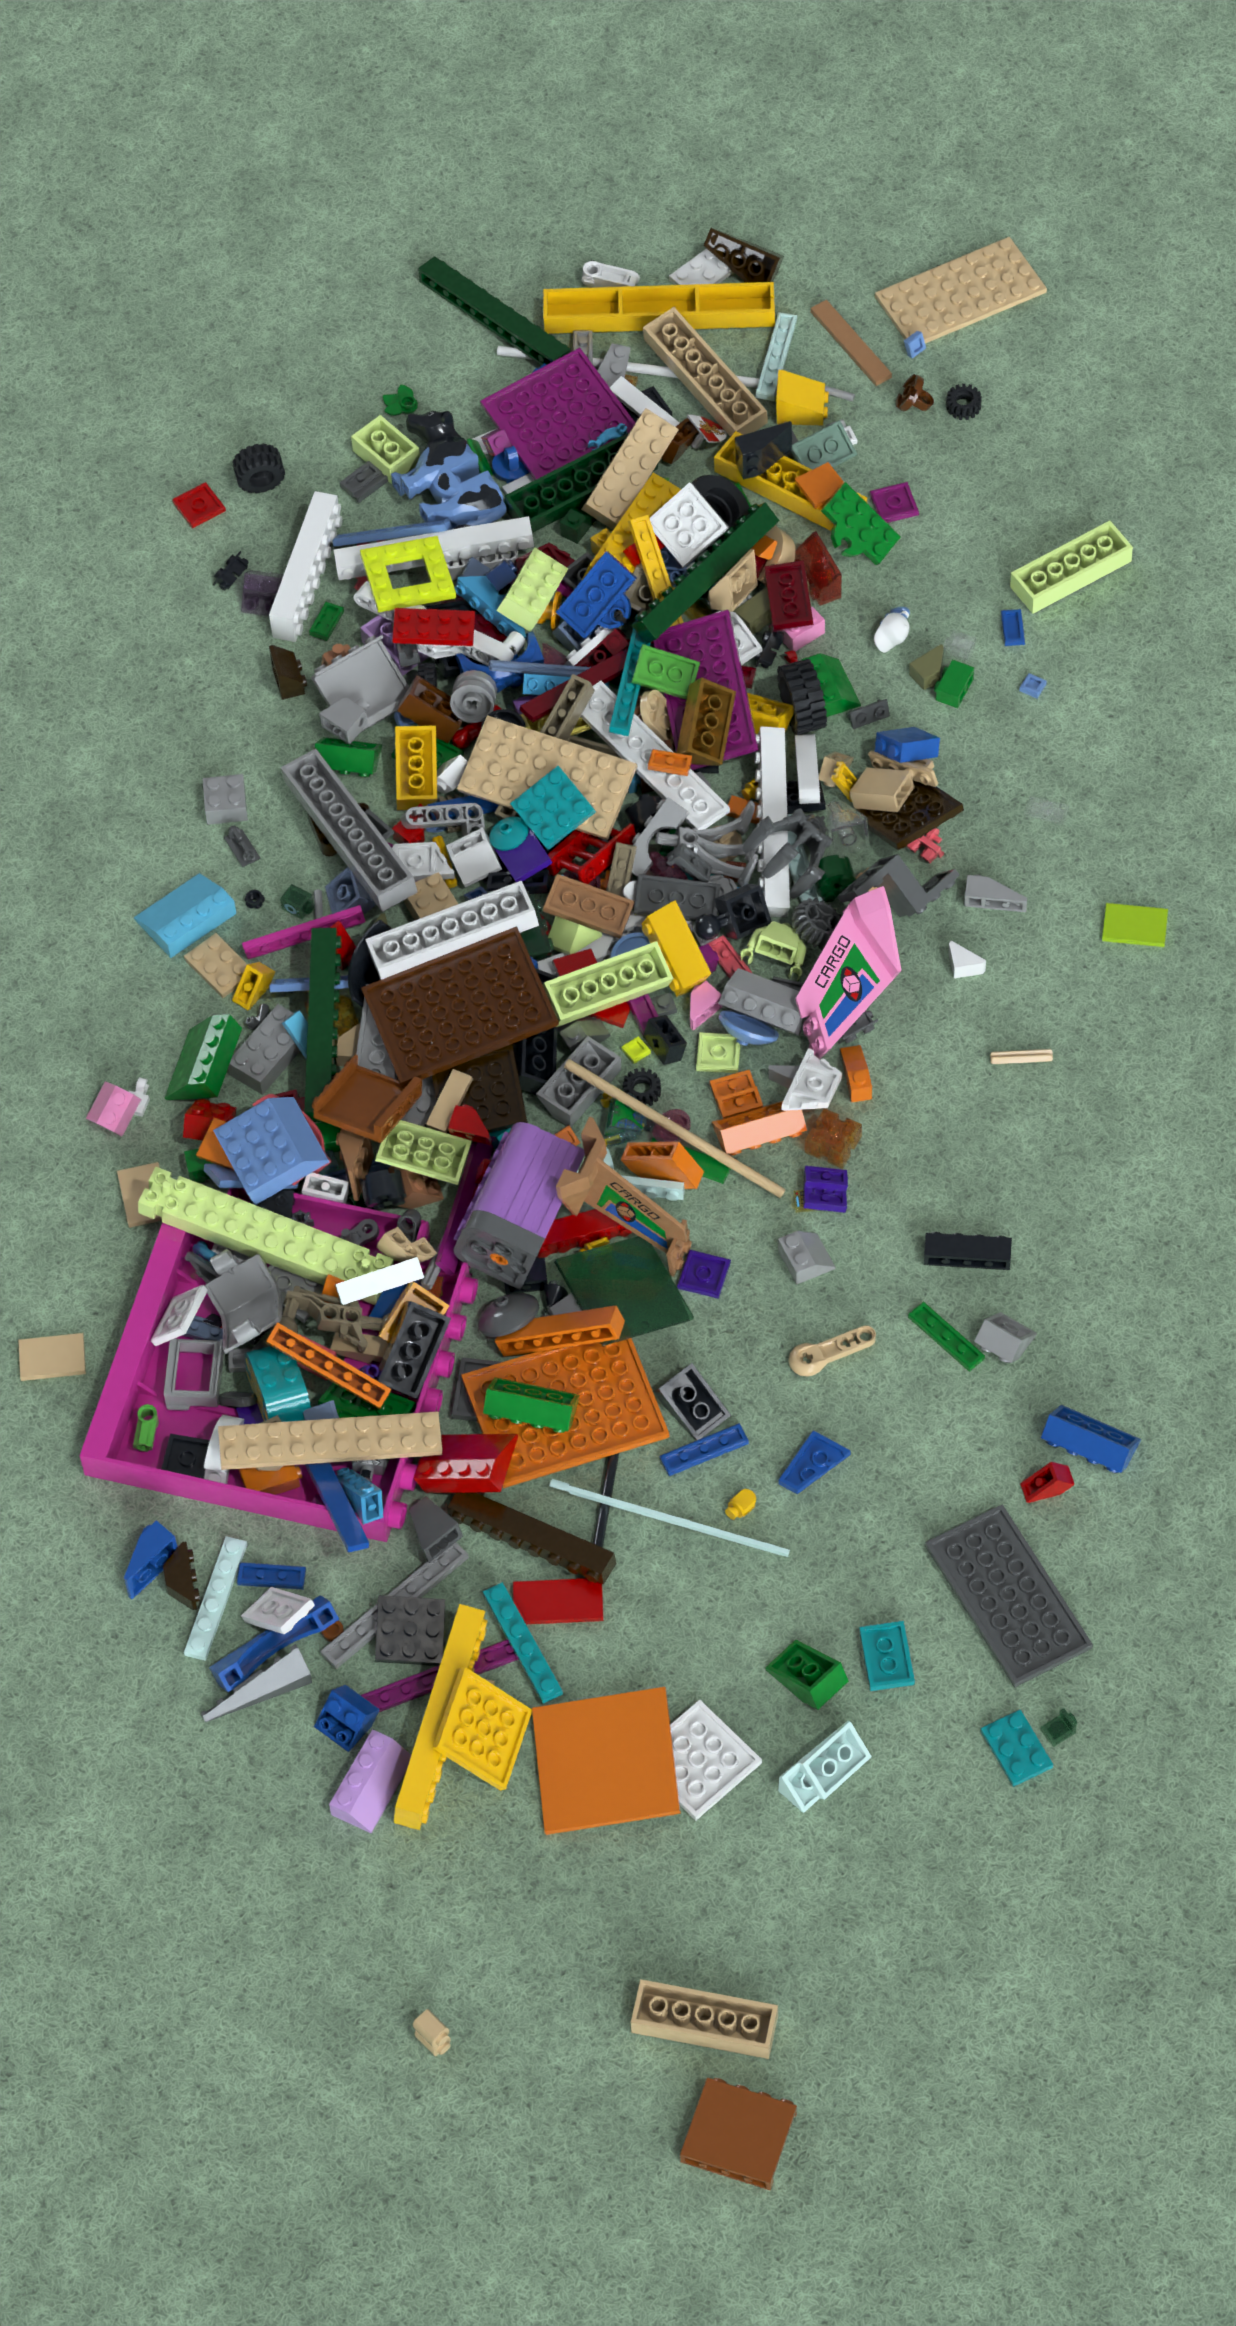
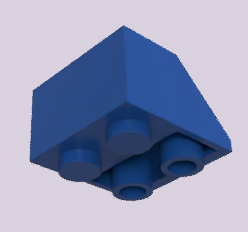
M343 1685L331 1691L314 1727L349 1752L372 1727L380 1709L347 1685Z

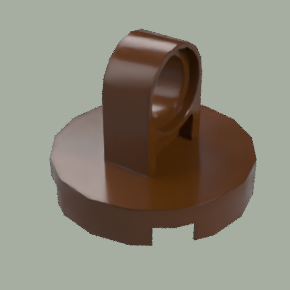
M911 375L902 386L905 389L902 395L898 394L896 407L903 412L911 408L912 405L922 411H927L934 404L933 397L922 389L924 379L921 376Z

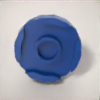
M515 446L504 448L503 452L493 458L492 470L498 480L502 479L506 483H510L529 473L518 458Z

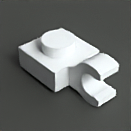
M139 1077L136 1091L129 1092L141 1099L134 1115L143 1117L150 1100L149 1096L146 1095L149 1085L147 1084V1079Z

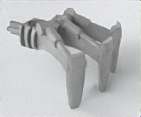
M749 801L740 816L725 825L703 830L679 826L675 834L657 832L655 842L657 844L674 846V849L683 843L712 867L711 874L738 878V884L742 887L748 884L758 860V854H756L758 846L752 851L745 853L742 849L743 844L726 845L714 843V841L736 829L743 836L749 829L748 826L755 810V804L753 801ZM745 855L748 864L746 867H738L718 859L726 858L727 856Z

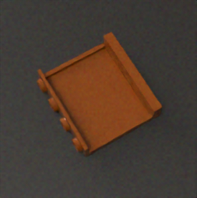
M355 1054L350 1061L345 1063L344 1068L335 1074L331 1083L324 1087L323 1092L313 1100L314 1118L382 1143L421 1097L422 1079L414 1077L407 1086L401 1087L399 1080L359 1066L358 1055Z
M707 2078L680 2153V2161L687 2165L771 2191L777 2165L794 2116L796 2117L797 2105H794L792 2101L787 2099L778 2100L771 2098L765 2092L755 2093L749 2091L747 2087L742 2085L733 2086L727 2084L726 2081L720 2078Z

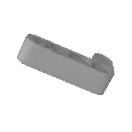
M477 803L412 807L403 813L401 817L402 825L407 829L461 826L462 837L470 834V830L476 831L482 827L485 830L483 810ZM468 809L474 811L475 818L469 817ZM448 811L454 812L455 820L449 818ZM429 812H432L436 816V821H432L429 819ZM411 815L413 818H416V817H419V816L421 815V818H417V819L413 822V819H411V818L409 819V816Z

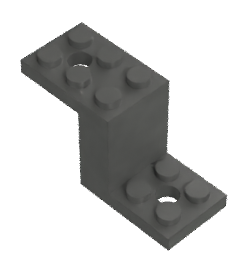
M896 854L879 859L837 897L841 903L851 902L855 897L869 892L868 890L872 887L879 888L884 886L889 904L899 917L906 915L910 917L915 913L918 915L927 909L926 905L930 901L934 902L941 896V891L952 887L956 883L954 880L960 874L956 869L940 872L921 886L900 856Z

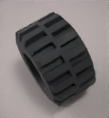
M262 443L261 445L247 446L245 449L240 450V453L236 454L235 459H233L237 483L243 491L248 493L255 492V494L267 492L268 490L275 489V486H279L281 481L284 480L285 470L281 455L273 445Z

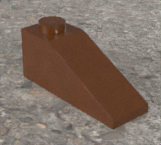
M688 417L676 426L679 430L661 457L664 462L673 464L699 434V431Z

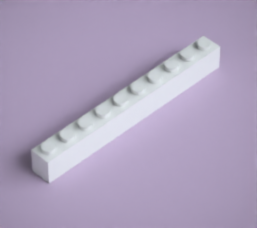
M528 516L335 549L334 555L339 580L366 576L360 557L361 549L438 536L446 563L471 557L534 547L530 519ZM423 559L386 565V569L389 573L391 571L425 566Z
M760 727L758 734H756L759 750L755 752L754 758L755 764H758V770L755 772V782H758L755 798L759 800V805L756 807V818H759L757 826L767 816L770 817L773 823L787 817L785 728ZM788 831L774 832L759 844L757 854H760L757 871L761 872L758 885L761 886L770 917H787L790 909L789 864L771 878L767 879L763 876L764 868L781 847L788 842Z

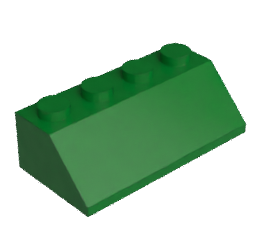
M494 1377L486 1391L483 1414H487L492 1419L506 1418L510 1419L509 1421L512 1423L521 1424L525 1422L530 1423L535 1428L549 1427L555 1432L564 1433L569 1431L572 1426L580 1395Z

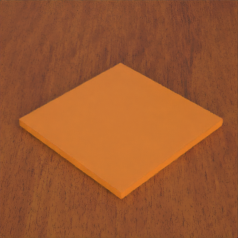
M666 1687L532 1708L544 1831L546 1835L681 1814Z

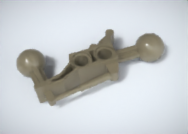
M297 1285L293 1291H287L283 1303L285 1307L279 1323L298 1334V1326L294 1319L298 1309L304 1310L316 1320L318 1330L338 1332L341 1339L347 1338L352 1344L357 1346L359 1352L363 1353L368 1343L362 1334V1328L381 1332L390 1313L383 1318L362 1316V1308H360L357 1300L341 1305L340 1299L337 1297L307 1291Z

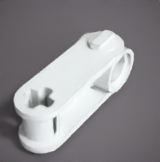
M589 261L583 266V277L581 280L584 285L591 288L635 286L639 282L640 276L632 270Z

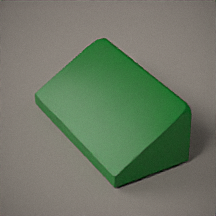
M467 439L466 441L471 450L478 456L479 474L488 470L492 476L493 472L479 442L474 439Z

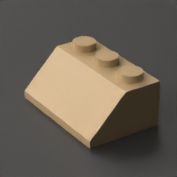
M750 549L710 589L708 600L710 601L711 609L722 611L728 609L729 612H733L756 588L758 584L754 549Z

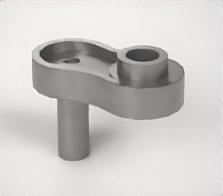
M365 1219L350 1231L347 1228L343 1229L340 1238L363 1246L378 1237L379 1227L374 1220Z

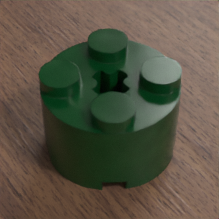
M830 855L822 858L818 867L825 871V874L814 885L817 894L824 898L825 902L834 901L844 889L856 880L850 859L846 856L839 858V855Z

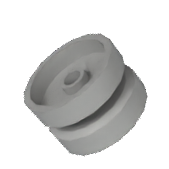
M471 670L460 674L454 682L450 700L453 713L465 722H482L494 709L497 694L495 681L491 676L482 671Z

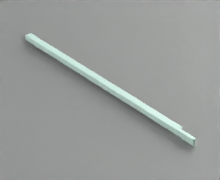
M552 1479L549 1485L550 1487L567 1491L572 1495L786 1557H788L790 1552L788 1549L569 1486L568 1483Z

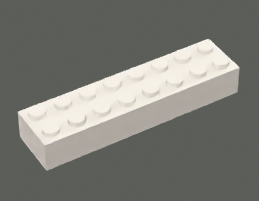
M316 491L313 494L269 614L273 638L296 642L298 635H302V623L308 618L309 604L312 605L314 602V590L319 588L320 574H324L326 568L325 560L330 558L331 547L329 546L337 536V528H340L342 525V516H340L341 504H338L337 495Z
M522 881L365 940L376 970L382 980L517 926L521 933L537 927L539 924Z

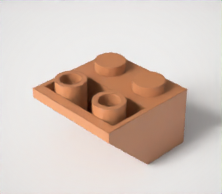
M395 1166L388 1168L389 1173H395L394 1169H399L402 1174L407 1196L405 1203L399 1205V1207L414 1209L444 1199L437 1179Z

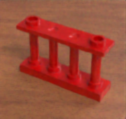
M630 823L622 831L612 828L610 836L614 838L608 843L597 839L598 837L575 830L548 854L552 864L546 867L547 870L549 869L550 874L555 876L564 868L577 873L580 882L589 884L612 863L616 842L633 845L632 840L636 836L633 824ZM589 845L600 848L596 854L584 851ZM575 857L587 860L582 866L571 863Z

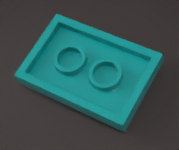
M904 1621L859 1627L870 1691L915 1685Z
M1021 1709L981 1728L980 1732L1013 1787L1053 1768L1054 1764Z

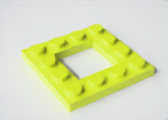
M438 536L360 550V557L378 613L395 610V608H406L456 598V591ZM423 559L430 580L429 583L397 589L392 588L386 565Z

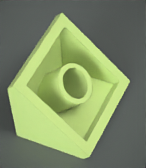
M556 916L546 945L551 949L570 955L602 937V933Z

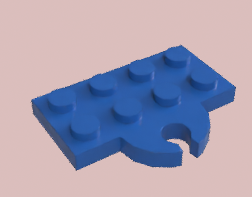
M607 551L556 613L584 639H587L598 625L609 629L621 627L624 624L622 621H617L614 618V612L618 609L623 613V617L629 619L631 603L625 592L637 577Z

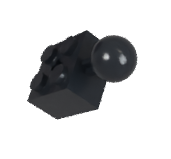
M747 884L715 898L719 915L715 916L708 913L700 915L695 921L694 929L697 936L704 940H711L717 937L721 927L724 928L726 937L740 939L753 933L758 928L768 926L772 920L761 886Z

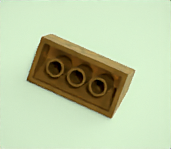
M702 677L689 685L676 753L691 755V764L720 766L723 764L736 691Z

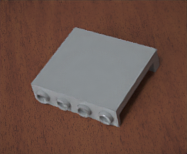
M373 635L364 641L366 644L362 647L358 645L348 650V655L335 657L331 660L332 664L327 667L325 664L319 666L314 670L315 674L311 677L328 707L346 697L354 703L360 698L367 700L369 708L365 711L368 723L361 732L397 712L401 700L409 689V685L382 643V635L377 638Z

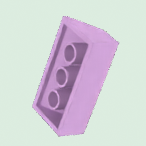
M372 1729L329 1804L331 1815L372 1833L407 1771L411 1754L394 1739Z

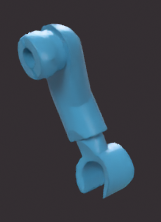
M621 423L616 427L606 429L597 437L596 441H589L588 448L595 447L597 449L607 441L627 434V426Z
M202 1240L193 1246V1253L205 1258L209 1262L210 1258L217 1255V1253L208 1249L207 1244Z

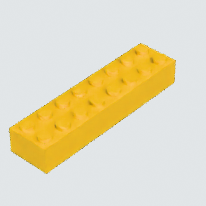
M737 431L733 433L714 456V472L736 483L739 482L741 486L830 531L832 530L834 524L820 511L824 505L815 509L795 484V478L812 469L783 456L763 474L743 480L735 462V437L743 435ZM857 493L867 503L868 498Z
M653 472L588 566L582 580L607 551L633 574L636 567L632 565L623 553L627 547L635 543L628 521L645 515H649L650 518L682 489Z

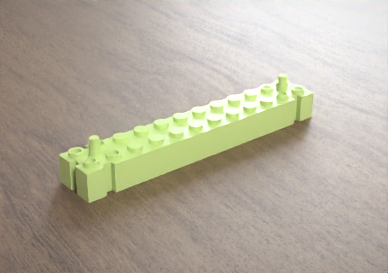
M155 1167L149 1179V1189H144L138 1201L139 1214L155 1219L156 1215L161 1216L162 1223L244 1255L253 1257L259 1254L265 1263L322 1285L325 1284L328 1274L347 1281L392 1266L394 1259L380 1253H377L376 1257L371 1256L370 1250L187 1178L179 1176L177 1180L171 1178V1172ZM382 1292L360 1300L376 1305Z

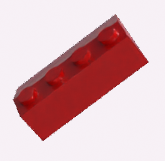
M441 1435L442 1455L423 1456L419 1460L413 1479L425 1493L501 1492L518 1435Z

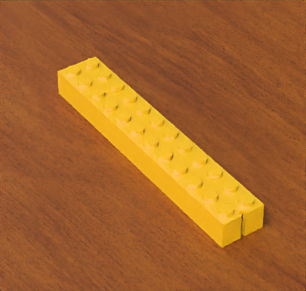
M774 282L543 289L544 331L548 334L573 333V331L591 330L592 332L643 331L644 326L673 307L693 329L775 326Z

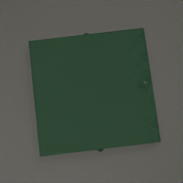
M639 1236L557 1258L554 1261L582 1311L617 1306L623 1316L625 1323L619 1339L600 1342L602 1346L694 1319L692 1312L653 1245Z

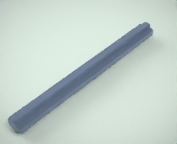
M500 660L489 661L490 671L571 677L572 674L578 675L591 668Z

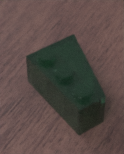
M534 894L528 896L534 907L539 926L523 931L520 935L529 955L536 961L551 957L554 945L552 939L548 938L546 934L548 926L546 920L542 919L540 912H542L540 901L536 900Z

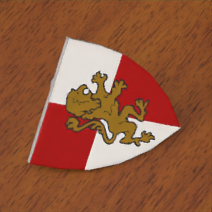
M687 415L688 419L699 431V434L691 443L694 448L697 449L703 440H706L708 443H720L725 440L727 432L719 424L701 416Z

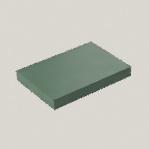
M840 420L792 445L791 450L796 462L812 470L827 462L834 468L858 455Z

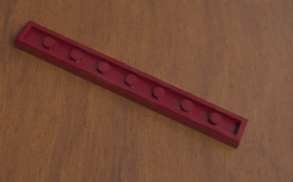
M628 648L576 676L589 681L592 686L599 681H602L604 684L622 675ZM569 680L520 705V711L532 723L552 712Z

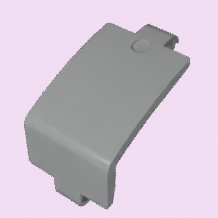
M228 1249L210 1258L214 1270L221 1276L207 1283L205 1287L208 1289V1296L221 1316L223 1351L225 1354L281 1321L282 1300L280 1289L259 1254L241 1264L237 1257L232 1255Z

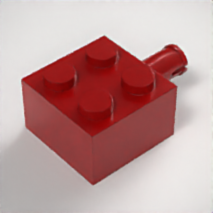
M206 1099L196 1100L185 1113L183 1138L203 1141L213 1119L217 1118L228 1122L236 1117L237 1107H233L228 1103H210Z

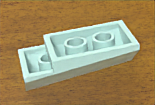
M850 1721L845 1722L779 1777L778 1791L801 1812L804 1813L819 1798L825 1800L872 1757Z

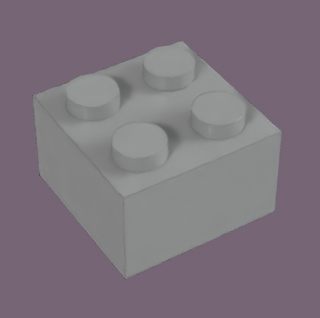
M243 774L203 778L207 825L248 821Z

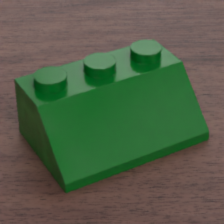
M822 653L801 659H810L814 665V670L817 672V678L823 691V699L825 700V709L827 711L826 717L861 706L839 659Z
M322 737L315 743V749H317L332 770H339L338 773L340 774L356 772L359 776L370 777V774L373 775L377 770L382 744L353 741L349 745L341 739Z

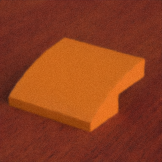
M750 1069L709 1081L722 1118L763 1107Z

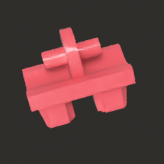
M934 828L926 833V837L923 835L921 838L907 845V848L916 853L921 845L926 847L920 856L928 863H931L937 856L941 858L945 853L941 851L940 846L934 843L935 841L939 844L942 841V838L938 836V828Z

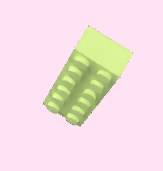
M1108 521L1011 572L1010 587L1033 614L1131 562L1133 547L1114 524Z
M656 941L543 983V987L558 1019V1026L667 987L673 980V976Z

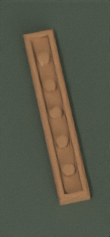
M827 300L811 308L813 316L875 386L892 378V373Z

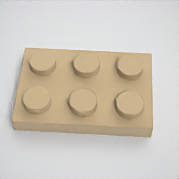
M217 933L184 955V960L222 998L237 989L247 965Z

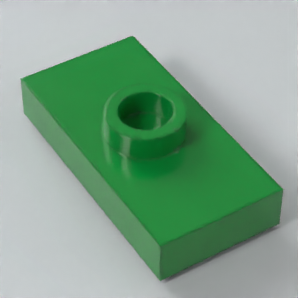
M325 602L309 630V635L328 641L344 613V607Z

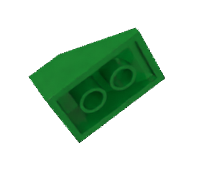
M798 1640L792 1642L765 1667L769 1674L803 1703L817 1710L849 1682L841 1662Z

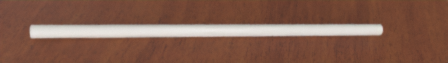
M498 346L497 348L498 356L533 360L516 348ZM593 358V366L599 368L603 359ZM632 362L627 364L626 372L678 378L669 367ZM736 376L745 387H758L759 378Z

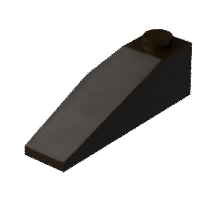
M712 227L703 245L745 283L773 282L784 258L783 255Z

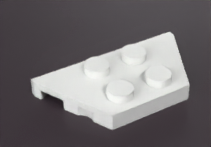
M436 842L393 845V851L412 874L415 881L438 872L443 879H455L454 870L448 865L447 859L440 852Z
M808 1048L783 1100L781 1110L828 1108L842 1079V1072L830 1066L829 1062L824 1058L821 1060L814 1055V1051Z

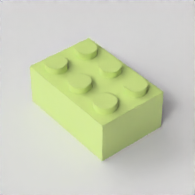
M381 415L351 436L353 452L365 462L370 461L382 471L384 476H388V482L391 484L392 473L406 474L417 465L420 458L419 447Z

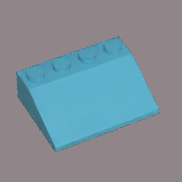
M199 873L136 915L134 920L172 958L234 916L236 908L234 900L222 887Z

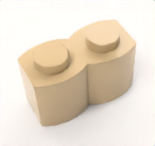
M426 2009L414 2020V2035L434 2056L438 2054L443 2055L450 2048L449 2029L429 2009Z

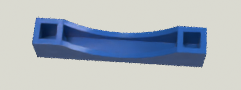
M321 1595L312 1600L315 1606L289 1632L281 1634L267 1629L210 1666L209 1669L218 1685L227 1692L231 1691L248 1679L258 1666L279 1650L299 1639L321 1632L338 1621L339 1617L330 1601Z

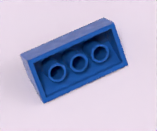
M1060 1405L1049 1414L1041 1436L1042 1439L1046 1440L1047 1444L1054 1447H1063L1069 1454L1081 1455L1088 1462L1102 1464L1106 1466L1107 1470L1114 1473H1121L1127 1468L1141 1441L1140 1438L1064 1405Z

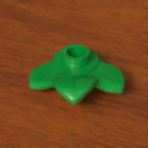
M401 384L399 386L398 394L383 395L384 404L387 406L384 412L389 415L410 414L418 408V402L414 398L412 389Z

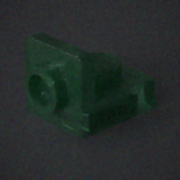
M1062 1708L1059 1716L1041 1726L1040 1730L1052 1746L1055 1747L1076 1734L1077 1720L1071 1712L1068 1713L1065 1708Z

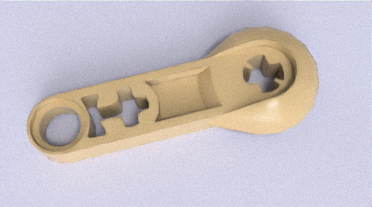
M861 1326L819 1344H799L789 1354V1366L793 1372L800 1376H813L819 1373L828 1363L872 1346L876 1340V1332L870 1326ZM869 1333L872 1335V1338L864 1341L860 1338V1335ZM843 1341L850 1343V1347L843 1345ZM807 1357V1359H810V1363L803 1361V1358Z

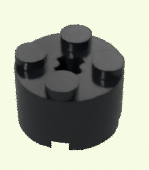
M644 794L639 797V801L625 810L626 818L629 824H633L636 835L637 833L642 834L646 828L644 824L650 816L654 817L657 813L656 807L662 800L661 797ZM663 829L659 832L666 833L669 829Z
M388 1169L372 1172L365 1175L366 1180L362 1178L359 1180L366 1207L381 1211L385 1209V1206L391 1204L399 1206L405 1203L407 1195L399 1169H394L395 1173H389Z

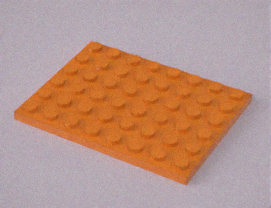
M626 1325L623 1326L620 1337L617 1340L538 1351L461 1374L462 1382L482 1434L518 1435L503 1488L669 1438L666 1423ZM494 1377L579 1394L580 1397L572 1426L569 1431L559 1433L549 1427H532L530 1423L522 1422L521 1424H516L506 1418L492 1419L487 1414H483L488 1386Z

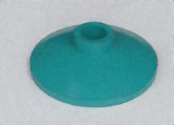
M520 817L504 818L492 828L489 836L490 843L495 849L500 851L512 850L524 842L528 835V826Z

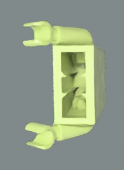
M773 921L768 926L758 928L753 932L747 944L748 948L741 951V961L744 956H749L748 964H751L753 961V950H755V952L790 965L794 964L790 969L788 978H791L792 973H797L798 981L802 975L800 966L804 962L806 946L803 940L799 938V934L795 933L796 929L792 928L789 923L780 924Z

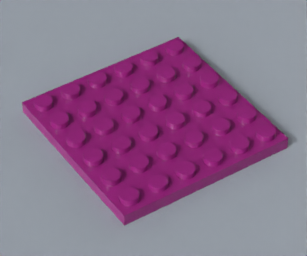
M580 347L480 401L482 408L497 429L505 430L511 445L515 446L518 458L534 480L591 452L592 449H596L595 447L588 448V443L590 440L596 441L597 437L606 429L623 423L627 426V433H629L635 424L634 420Z

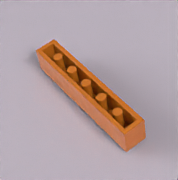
M617 1306L538 1317L511 1334L496 1337L495 1343L503 1357L617 1340L620 1337L625 1320Z
M278 1322L266 1341L270 1346L379 1410L391 1392L389 1387Z

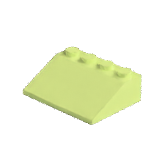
M400 1120L380 1144L375 1161L458 1185L472 1141Z

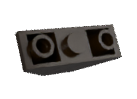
M182 1542L163 1565L168 1595L190 1609L197 1610L196 1602L200 1601L199 1589H194L193 1582H197L196 1569H191L190 1564L194 1562L193 1550H188L187 1542Z

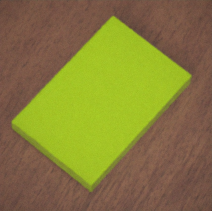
M1106 903L1102 941L1165 947L1168 909Z

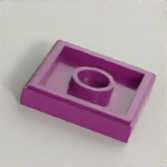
M908 482L870 491V497L877 514L887 523L919 515V510Z

